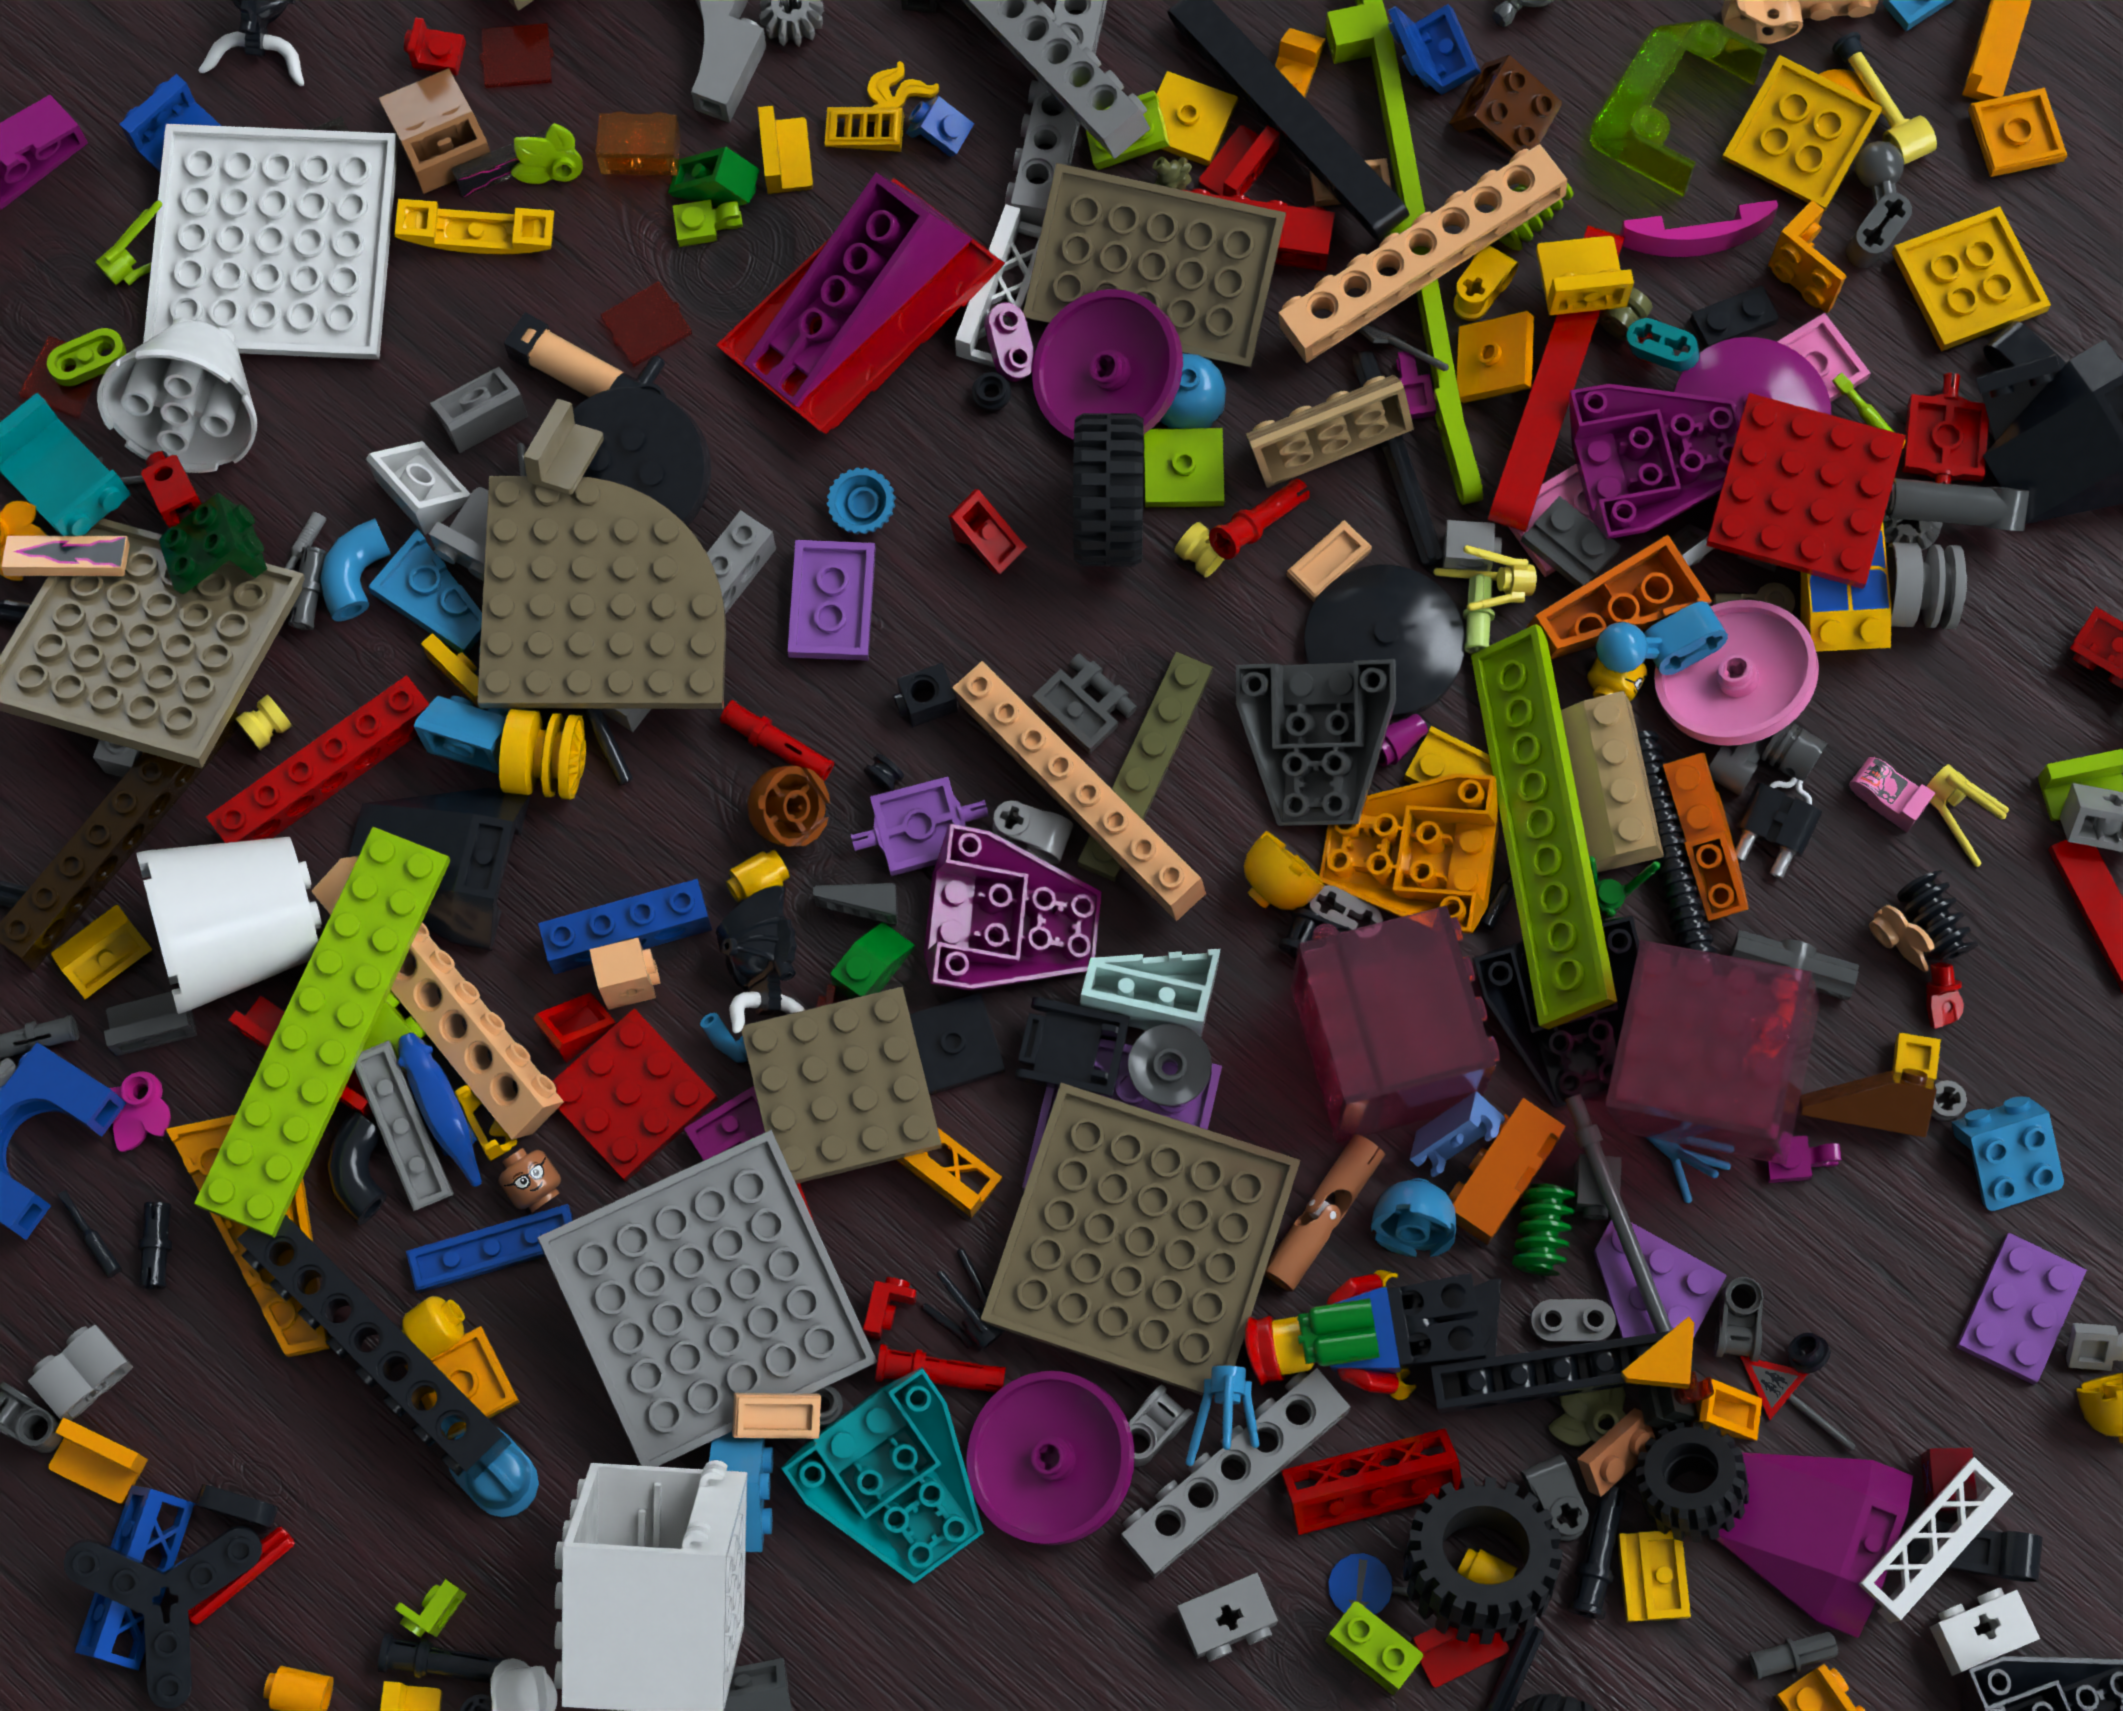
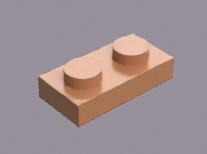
M1634 1408L1577 1458L1589 1492L1600 1497L1604 1495L1638 1464L1637 1459L1640 1452H1647L1645 1443L1650 1438L1656 1440L1652 1427L1644 1424L1641 1410Z

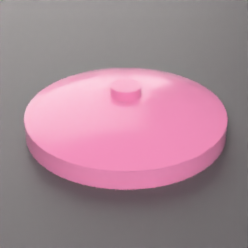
M1734 600L1710 606L1727 632L1728 639L1723 647L1715 653L1675 674L1663 675L1655 666V688L1661 706L1669 720L1680 731L1705 743L1725 746L1743 745L1770 737L1792 723L1802 713L1814 694L1819 675V663L1813 640L1806 627L1797 617L1771 603L1756 600Z

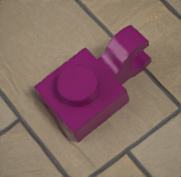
M1405 351L1398 352L1396 368L1399 379L1405 389L1411 418L1419 419L1435 416L1437 410L1430 374L1418 376L1415 356Z
M1807 1136L1769 1138L1764 1141L1768 1183L1811 1180V1167L1838 1166V1161L1842 1160L1839 1143L1823 1144L1809 1148Z

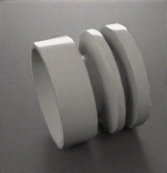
M1889 543L1886 548L1891 599V626L1914 627L1921 610L1926 628H1936L1938 623H1940L1942 629H1956L1961 619L1967 592L1966 562L1962 547L1949 545L1943 551L1941 545H1931L1925 562H1923L1919 544Z

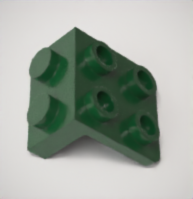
M216 493L182 519L177 526L169 528L161 536L159 544L174 590L180 594L187 593L229 560L254 578L267 570L262 554L264 546L255 534L253 524H255L254 517L245 506L241 504L237 506L220 493Z

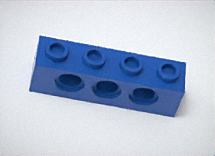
M698 879L538 923L547 960L554 975L592 964L589 949L634 938H639L642 948L647 949L712 930Z

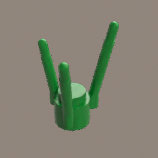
M1590 856L1601 920H1608V918L1615 916L1624 903L1625 898L1629 897L1637 887L1652 876L1660 868V863L1658 861L1653 862L1627 885L1622 886L1613 879H1603L1600 881L1597 876L1596 860L1593 856Z

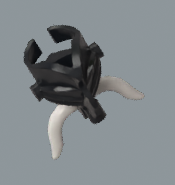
M231 0L241 11L240 32L236 31L225 34L214 42L198 70L199 73H206L214 68L227 50L236 46H244L245 54L251 56H265V50L277 51L285 58L289 75L293 81L299 86H304L298 53L289 42L281 37L269 35L267 25L278 18L288 4H295L296 0Z
M771 886L752 894L733 909L716 929L715 933L719 950L725 954L728 972L735 983L745 991L735 996L729 1007L733 1033H739L743 1029L745 1024V1008H756L755 1013L757 1015H771L774 1011L780 1010L787 1014H792L805 1010L798 1002L781 994L782 990L780 989V980L788 981L796 975L791 964L795 960L797 948L795 930L792 927L791 919H786L783 914L785 886Z

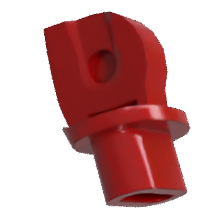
M1945 962L1930 964L1932 981L1927 983L1926 988L1930 1026L1935 1029L1957 1021L1961 1017L1964 1008L1962 997L1958 989L1962 988V982L1955 980L1953 965Z

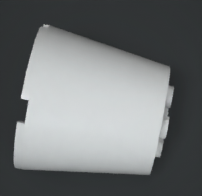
M290 837L147 850L136 853L142 878L151 876V879L143 880L169 982L170 985L179 983L180 988L172 990L178 1014L195 1009L310 960L318 943L316 929L321 928L322 922L316 901H308L306 889L311 888V879L306 861L298 863Z

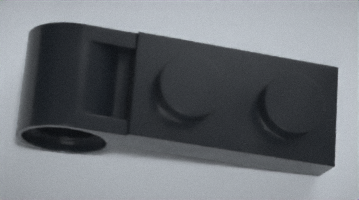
M1917 1518L1911 1519L1910 1526ZM1936 1521V1532L1947 1533L1954 1524ZM1928 1523L1919 1533H1928ZM1982 1529L1947 1569L2014 1581L2038 1582L2043 1537L2025 1532L2005 1531L2002 1533ZM1912 1539L1908 1544V1563L1919 1564L1930 1552L1929 1539Z

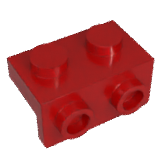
M2096 606L2070 646V649L2076 652L2072 659L2092 671L2099 665L2112 673L2108 680L2123 689V622Z

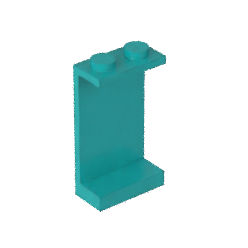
M38 393L34 394L0 422V473L29 503L36 506L37 512L60 536H83L91 527L108 513L117 509L124 500L132 495L113 469L109 471L58 419L48 403Z

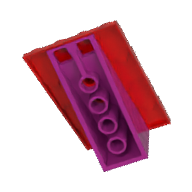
M876 172L833 235L719 341L716 346L819 431L827 434L830 429L836 428L871 391L875 392L921 343L928 341L960 306L964 307L1002 268L1005 262L895 178L890 181Z

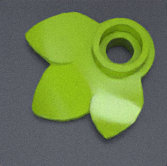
M553 123L546 132L545 138H514L515 153L520 161L511 169V174L516 179L529 184H542L552 179L560 182L571 181L581 174L583 161L580 154L575 150V138L563 126Z

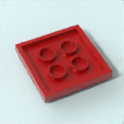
M635 1008L552 1081L556 1087V1093L564 1101L557 1110L625 1183L684 1131L685 1127L694 1122L718 1100L717 1095Z

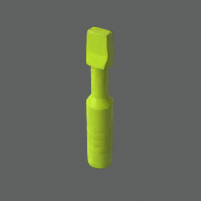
M1842 372L1832 380L1840 393L1846 395L1856 406L1859 416L1867 425L1894 432L1871 404L1865 403L1854 390L1853 383Z

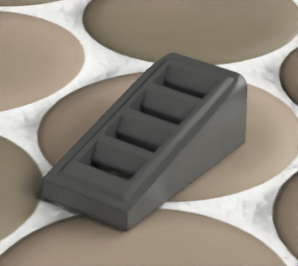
M893 883L822 885L813 887V896L818 907L889 924H898L896 886Z

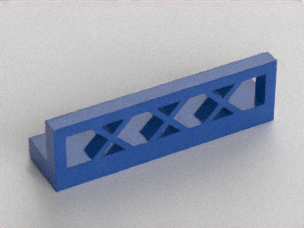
M131 1485L111 1548L143 1562L146 1550L157 1544L162 1555L157 1569L163 1572L174 1566L195 1503L151 1488ZM162 1503L179 1509L173 1526L162 1532L157 1516ZM166 1587L160 1588V1595L153 1597V1603L161 1604ZM95 1592L74 1653L139 1671L145 1653L144 1614L137 1613L133 1616L129 1607ZM129 1628L134 1639L129 1657L126 1658L111 1653L117 1635Z

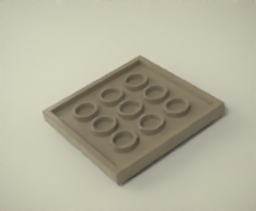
M903 987L743 1026L742 1036L765 1133L772 1130L796 1184L942 1148Z

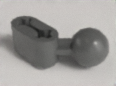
M1875 141L1859 151L1855 159V174L1860 183L1872 189L1875 202L1874 208L1846 246L1848 260L1859 268H1869L1878 262L1912 214L1910 201L1904 195L1897 193L1895 186L1903 174L1904 158L1900 150L1890 142ZM1886 214L1890 215L1892 218L1881 230L1871 247L1867 246L1865 242L1869 241L1887 216Z

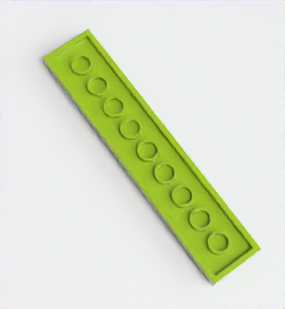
M1535 624L1471 654L1492 773L1497 783V800L1538 1023L1540 1027L1551 1029L1617 1002L1547 636L1543 628Z
M372 827L194 1204L197 1207L275 1238L449 866V856Z

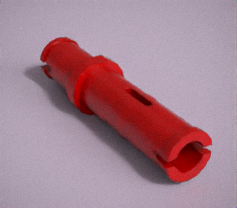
M734 700L727 704L720 716L721 723L728 725L749 738V744L754 747L760 745L793 766L811 769L823 781L828 778L834 767V761L825 758L802 742L773 726L772 720L768 717L763 716L760 718L737 704Z

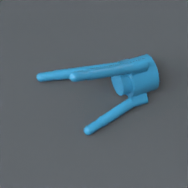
M1213 1366L1211 1379H1204V1394L1186 1458L1187 1466L1194 1464L1213 1395H1215V1403L1223 1404V1448L1225 1450L1231 1448L1233 1404H1240L1241 1397L1251 1446L1253 1448L1259 1447L1257 1425L1251 1398L1252 1381L1245 1380V1368L1238 1366Z

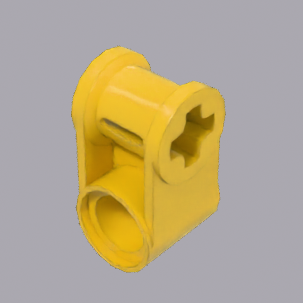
M1490 245L1476 253L1470 265L1457 282V294L1453 302L1455 313L1466 321L1481 319L1500 293L1508 287L1518 270L1519 262Z

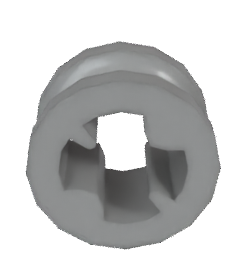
M1949 1080L1940 1081L1935 1084L1937 1091L1931 1116L1940 1121H1951L1966 1107V1092L1956 1082ZM1944 1091L1951 1094L1949 1099L1954 1097L1956 1103L1949 1110L1942 1109L1943 1103L1938 1105L1936 1102V1098H1939Z

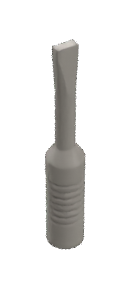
M313 511L297 541L291 548L292 556L285 569L293 570L298 560L302 557V548L311 547L327 520L323 515Z

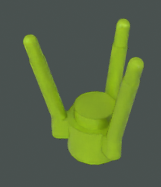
M158 200L149 209H145L114 246L95 261V264L113 284L117 285L124 280L130 286L139 277L151 272L152 262L133 270L132 266L137 262L125 248L162 207L161 201Z

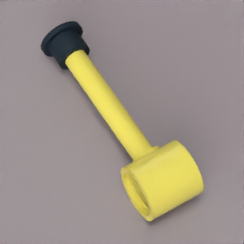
M1851 32L1841 37L1833 45L1832 51L1835 55H1840L1845 64L1852 66L1874 102L1883 107L1882 114L1891 126V129L1883 133V141L1890 142L1900 150L1904 158V165L1935 151L1937 140L1932 126L1921 115L1913 119H1904L1864 57L1865 50L1859 42L1861 38L1859 33Z

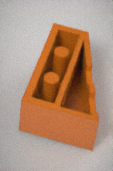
M1525 1098L1521 1100L1511 1117L1504 1114L1505 1121L1500 1125L1498 1135L1489 1150L1487 1151L1483 1147L1479 1150L1468 1167L1473 1171V1174L1467 1183L1463 1184L1458 1181L1449 1194L1455 1207L1456 1224L1486 1245L1490 1243L1523 1192L1553 1151L1566 1127Z

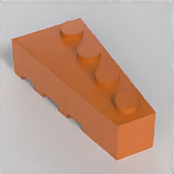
M1666 535L1539 612L1533 617L1526 628L1535 624L1543 628L1547 636L1551 659L1596 646L1600 633L1610 624L1623 621L1634 624L1641 631H1645L1659 621L1693 603L1703 601L1710 604L1712 600L1669 535Z

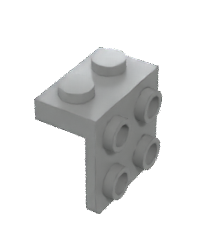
M478 487L473 490L450 527L437 521L429 536L435 547L434 552L440 558L451 564L456 562L468 568L471 574L484 581L488 490Z

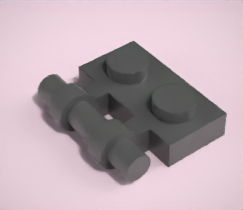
M1079 653L1069 663L1078 674L1071 679L1060 669L1032 695V701L1083 749L1091 754L1118 728V721L1110 713L1117 709L1126 718H1129L1136 711L1137 705L1128 698L1129 693L1121 685L1115 686L1102 674L1103 669L1095 661L1089 662ZM1091 685L1104 698L1097 703L1084 691L1086 687Z

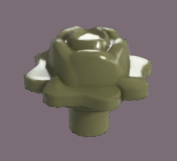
M1160 157L1153 164V169L1158 173L1157 180L1154 183L1156 185L1186 190V186L1192 182L1189 174L1192 165L1188 163L1185 157H1181L1178 161L1172 160L1171 162H1168L1164 157Z

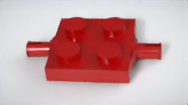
M1946 373L1943 375V394L1935 396L1911 394L1908 400L1902 472L1927 475L1934 478L1935 483L1951 484V481L1957 479L1982 482L1985 477L1986 465L1983 455L1987 452L1989 418L1985 403L1971 402L1958 396L1960 375L1955 373L1952 378V373Z

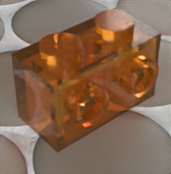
M617 111L612 114L599 113L596 156L601 174L678 175L681 134L677 115H668L663 112L651 114H629L623 111Z

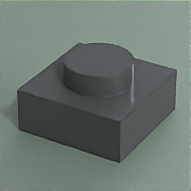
M1690 523L1670 537L1689 566L1699 563L1707 553L1714 549L1713 547L1706 546L1709 532Z

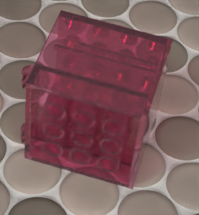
M1447 905L1339 933L1333 925L1321 924L1313 931L1311 941L1299 943L1291 991L1336 1143L1350 1140L1354 1134L1365 1136L1438 1117L1475 1091L1482 1097L1485 1091H1487L1488 1083L1491 1081L1493 1071H1495V1062L1500 1060L1499 1050L1493 1036L1487 1037L1483 1025V1022L1487 1021L1485 1004L1481 996H1474L1470 983L1475 981L1473 965L1469 956L1462 957L1458 942L1463 941L1461 926L1457 917L1450 918Z
M1641 940L1605 1104L1619 1130L1624 1133L1787 1165L1820 1004L1812 971Z

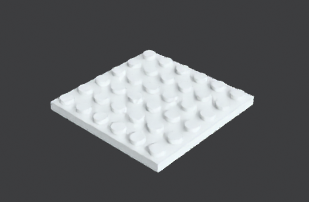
M166 124L158 200L162 202V207L156 214L143 343L172 326L177 318L184 317L192 321L207 323L216 328H225L231 331L235 336V345L239 354L379 360L399 145L397 134Z

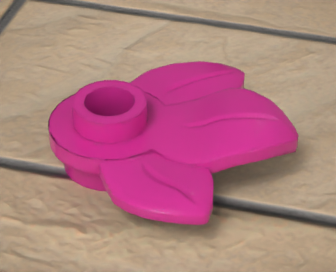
M136 1072L129 1075L123 1081L122 1086L109 1088L127 1103L112 1123L114 1140L120 1152H126L139 1146L146 1138L148 1132L155 1136H164L166 1129L169 1127L171 1115L169 1106L161 1099L163 1092L162 1084L156 1076L149 1072ZM148 1087L145 1097L138 1099L139 1091L142 1088Z

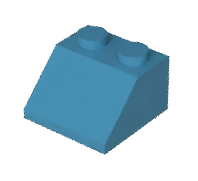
M437 696L418 716L414 724V728L426 751L499 774L501 739L508 712L499 708H489L488 711L473 707L474 704L471 701L459 696H451L450 699Z

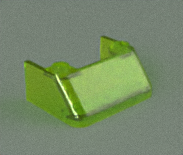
M1713 20L1667 24L1654 28L1595 118L1590 131V141L1596 150L1684 197L1688 190L1696 162L1663 145L1669 135L1670 122L1663 112L1651 105L1686 50L1753 85L1758 79L1768 50Z

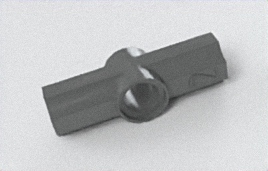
M1739 930L1736 934L1728 966L1771 978L1773 984L1787 990L1805 991L1809 989L1847 1001L1851 998L1859 973L1858 964L1817 953V949L1814 946L1803 941L1793 939L1776 941Z

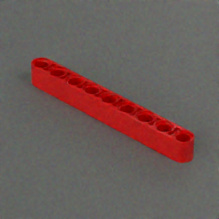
M1588 225L1583 238L1613 236L1619 258L1625 237ZM1601 310L1559 314L1556 316L1490 509L1489 521L1526 532L1569 406V392L1575 388Z

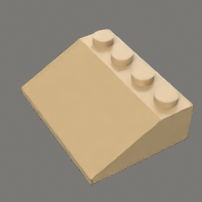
M1391 375L1386 378L1384 376L1374 377L1365 382L1363 387L1351 392L1340 391L1334 393L1327 398L1326 402L1314 407H1299L1292 411L1289 417L1279 421H1264L1256 425L1253 431L1246 433L1265 485L1269 488L1412 431L1414 427L1404 386L1400 379L1395 375Z
M1620 691L1584 700L1562 709V719L1589 857L1593 856L1596 860L1597 873L1664 857L1632 705L1625 692Z

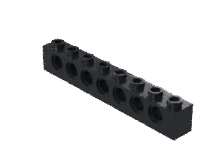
M285 1215L275 1238L250 1228L237 1238L247 1249L241 1256L258 1273L266 1268L275 1277L269 1285L286 1302L293 1296L303 1306L297 1313L314 1330L322 1325L331 1334L325 1342L342 1359L350 1354L360 1364L354 1371L371 1388L379 1383L389 1393L382 1400L400 1418L407 1412L417 1422L412 1430L429 1447L436 1441L446 1451L440 1459L458 1477L466 1471L475 1480L511 1444L510 1440L287 1215ZM290 1249L294 1250V1257L290 1263L284 1266H277L278 1257L282 1252ZM314 1278H322V1286L316 1293L305 1294V1288L309 1281ZM350 1306L351 1313L348 1319L342 1323H334L333 1317L335 1312L341 1307ZM371 1335H379L378 1346L373 1351L362 1352L363 1341ZM408 1364V1372L402 1380L396 1382L390 1380L391 1371L395 1366ZM427 1393H437L436 1404L427 1411H420V1399ZM465 1422L466 1431L464 1435L457 1440H448L449 1428L454 1423Z

